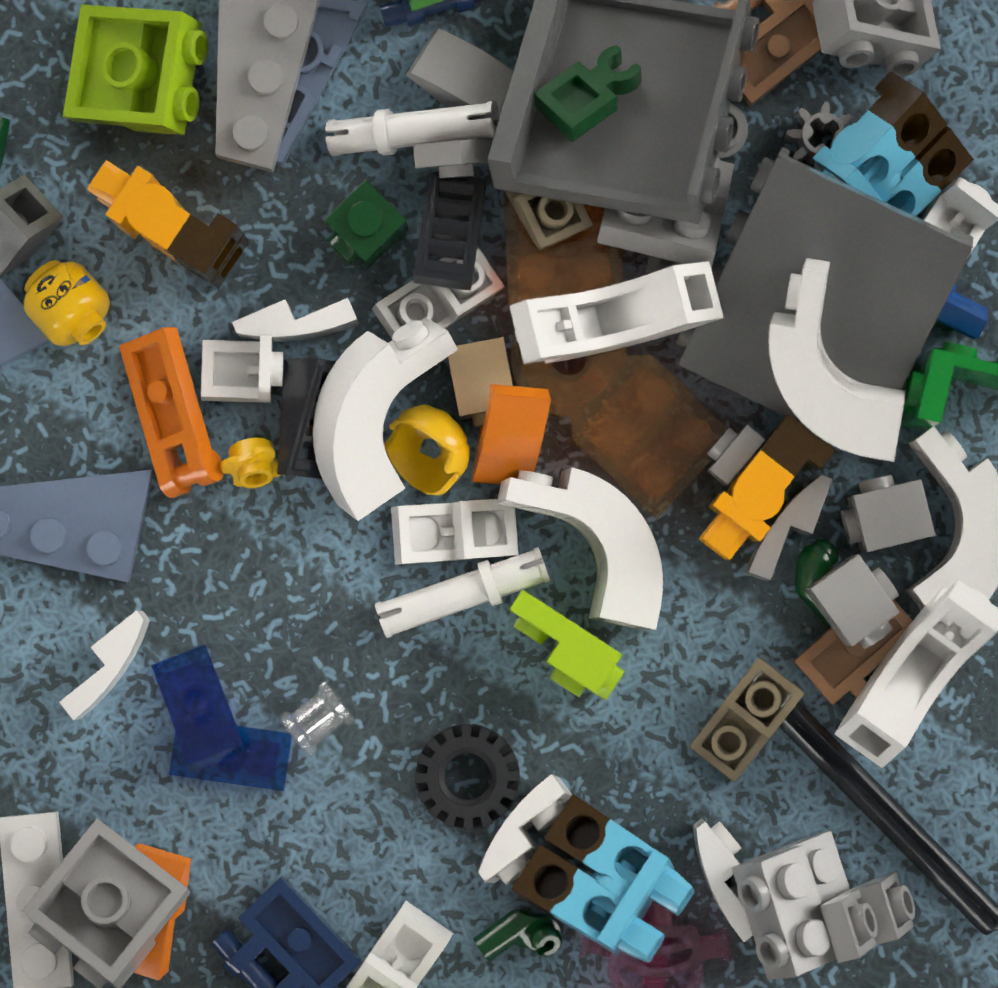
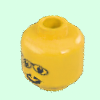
M57 260L50 261L38 268L25 283L24 290L26 295L23 308L31 321L54 345L68 346L77 342L80 345H86L94 341L104 331L106 327L104 318L108 313L110 299L102 286L80 263L73 261L63 263Z

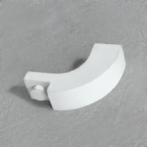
M807 258L802 275L791 273L786 309L797 310L796 315L774 312L770 323L769 355L776 383L790 409L814 434L847 452L894 462L906 390L858 382L842 373L832 363L824 349L820 328L830 262Z
M709 261L673 265L615 285L568 295L528 299L509 306L524 364L545 361V364L594 355L658 339L724 318Z
M427 318L412 321L401 326L394 332L392 341L389 343L367 331L356 339L339 357L321 388L313 419V448L320 475L336 504L357 521L405 489L386 455L383 443V425L390 404L407 384L458 350L448 330Z
M933 426L926 429L908 444L947 494L954 512L955 531L951 546L943 560L933 570L905 590L920 610L943 587L948 590L957 580L967 587L981 592L988 599L991 598L998 587V473L988 458L979 461L967 470L962 463L967 458V455L960 443L947 430L940 434Z
M569 468L561 472L558 488L552 487L553 477L524 470L519 471L518 479L510 477L501 481L497 504L564 520L579 530L588 541L597 567L596 586L589 619L643 631L656 630L663 594L661 559L656 541L647 522L636 506L623 493L605 480L576 468Z
M959 580L948 590L943 587L921 610L884 657L850 707L835 735L883 768L906 748L925 714L958 669L998 632V608L991 604L984 594L967 587Z

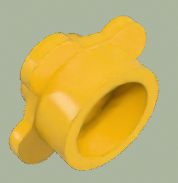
M248 438L236 442L228 450L229 458L221 462V471L225 474H231L233 476V483L237 487L258 488L269 484L273 477L281 476L277 474L278 460L276 459L273 443L265 438Z

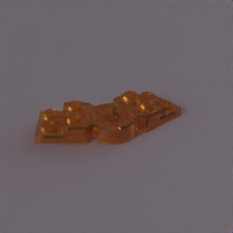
M503 191L509 309L510 305L528 299L580 293L624 282L622 249L597 243L605 208L583 204L593 226L539 251L515 212L505 191ZM515 336L511 350V371L515 385L548 389L551 398L548 416L571 418V443L655 520L660 517L712 460L707 453L728 428L692 396L693 393L652 355L627 356L626 347L584 356L585 366L580 372L574 375H563L554 368L552 363L545 364V361L524 364L519 343Z

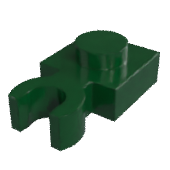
M617 45L611 46L600 54L597 66L589 71L578 61L534 92L535 107L574 142L617 111L616 95L631 93L639 87L642 82L641 67L636 63L626 71H613L622 64L621 49Z

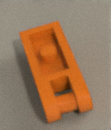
M163 327L119 345L157 481L162 492L169 498H176L190 492L192 485L196 483L205 487L222 480L224 473L221 471L222 460L211 447L177 327ZM181 447L184 449L187 460L185 464L180 461L177 451Z

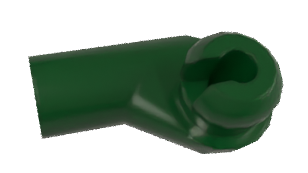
M523 909L510 911L473 938L477 947L489 962L512 945L536 950L538 955L541 956L555 954L562 945L561 929L556 921L548 915Z

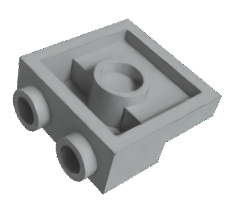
M814 0L812 2L821 52L839 56L840 64L843 67L858 68L873 63L884 66L886 74L892 71L900 77H906L915 73L920 68V65L941 50L931 0Z
M717 156L714 168L720 169L717 196L714 204H704L699 224L605 208L597 243L683 264L709 261L712 267L735 164L721 161Z
M97 818L21 912L34 923L27 933L53 954H56L64 946L80 960L73 969L96 988H103L108 981L114 987L122 988L157 944L154 938L191 892L182 883Z
M831 830L810 835L731 867L738 887V897L745 908L756 943V953L764 967L767 980L798 977L837 959L820 906L850 890Z

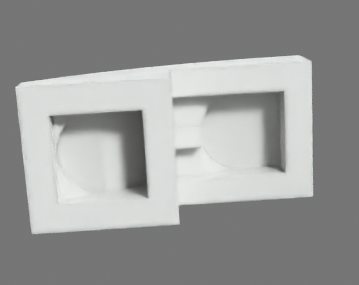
M348 298L295 320L287 301L282 300L232 322L240 338L260 341V335H272V342L320 338L360 325Z
M497 499L391 507L395 565L519 555L515 508L497 504Z
M135 611L91 646L105 666L59 702L73 720L82 719L98 705L129 667L144 639L150 619L143 611Z
M405 901L346 988H417L454 933L408 901Z

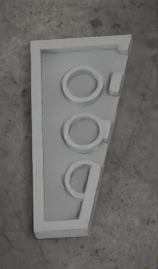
M219 0L215 146L217 158L274 172L320 0Z

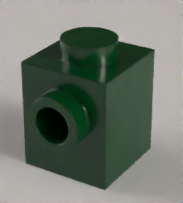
M366 179L324 220L328 230L332 233L326 239V242L349 265L358 259L367 269L408 230L407 220Z

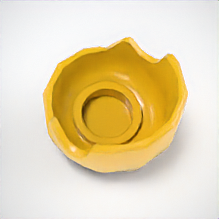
M427 404L403 410L389 425L393 432L384 443L389 461L394 469L412 487L426 495H443L455 484L468 467L470 448L467 443V436L462 427L446 411ZM424 439L435 440L441 449V454L437 458L433 459L420 452Z

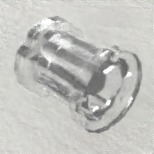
M326 681L318 685L319 693L293 713L285 711L279 716L288 732L310 757L318 751L317 744L343 724L350 726L356 722L353 714Z

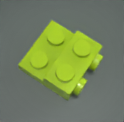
M81 4L62 117L73 122L116 125L139 132L185 136L187 121L192 122L197 117L200 106L198 91L192 87L196 65H202L205 62L209 50L208 37L202 31L203 23L182 11Z
M522 590L509 611L518 616L513 627L540 645L544 644L548 636L557 641L545 662L555 667L549 678L578 697L587 688L602 699L607 700L625 670L616 665L623 654Z

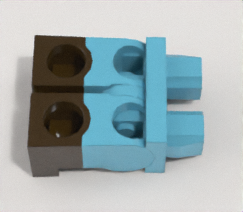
M890 71L875 87L881 97L857 123L846 127L837 135L831 149L824 146L813 159L822 169V173L916 217L974 159L952 129L946 126V121L927 95L919 88Z
M572 794L544 839L554 850L593 872L592 877L540 844L511 889L522 900L537 909L543 910L580 934L603 946L616 956H619L621 951L629 956L650 963L662 945L665 935L642 920L643 916L653 901L679 916L693 896L694 889L678 872L673 870L674 866L667 856L653 849L638 837Z

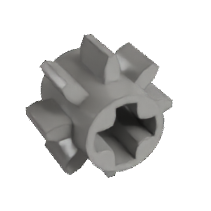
M824 102L820 112L812 116L807 110L801 108L797 113V120L803 127L802 130H787L784 139L789 143L798 144V151H796L792 159L799 162L805 160L812 164L814 169L821 172L822 169L814 161L813 157L825 145L821 144L815 148L810 145L809 142L814 133L813 129L820 135L827 131L833 134L829 145L831 149L834 139L847 127L852 116L846 114L839 119L830 113L829 102Z

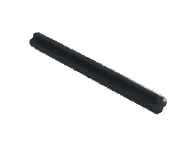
M798 702L779 727L981 933L989 935L998 928V904Z

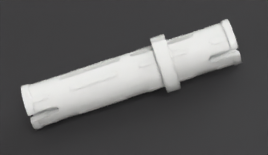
M496 101L393 114L390 109L376 110L374 116L328 120L325 131L327 133L334 132L335 136L325 137L326 144L332 157L369 151H378L384 156L395 154L397 148L413 147L416 144L483 138L494 139L497 125L494 126L493 122H499L500 111Z
M539 547L491 565L488 560L477 563V570L384 602L375 603L377 614L381 617L379 621L386 638L489 601L492 606L503 603L502 597L544 582L545 584L551 582Z

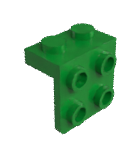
M943 342L942 348H933L916 359L910 377H907L901 389L906 391L900 425L923 431L940 424L951 379L998 390V362L977 359V349L951 342Z

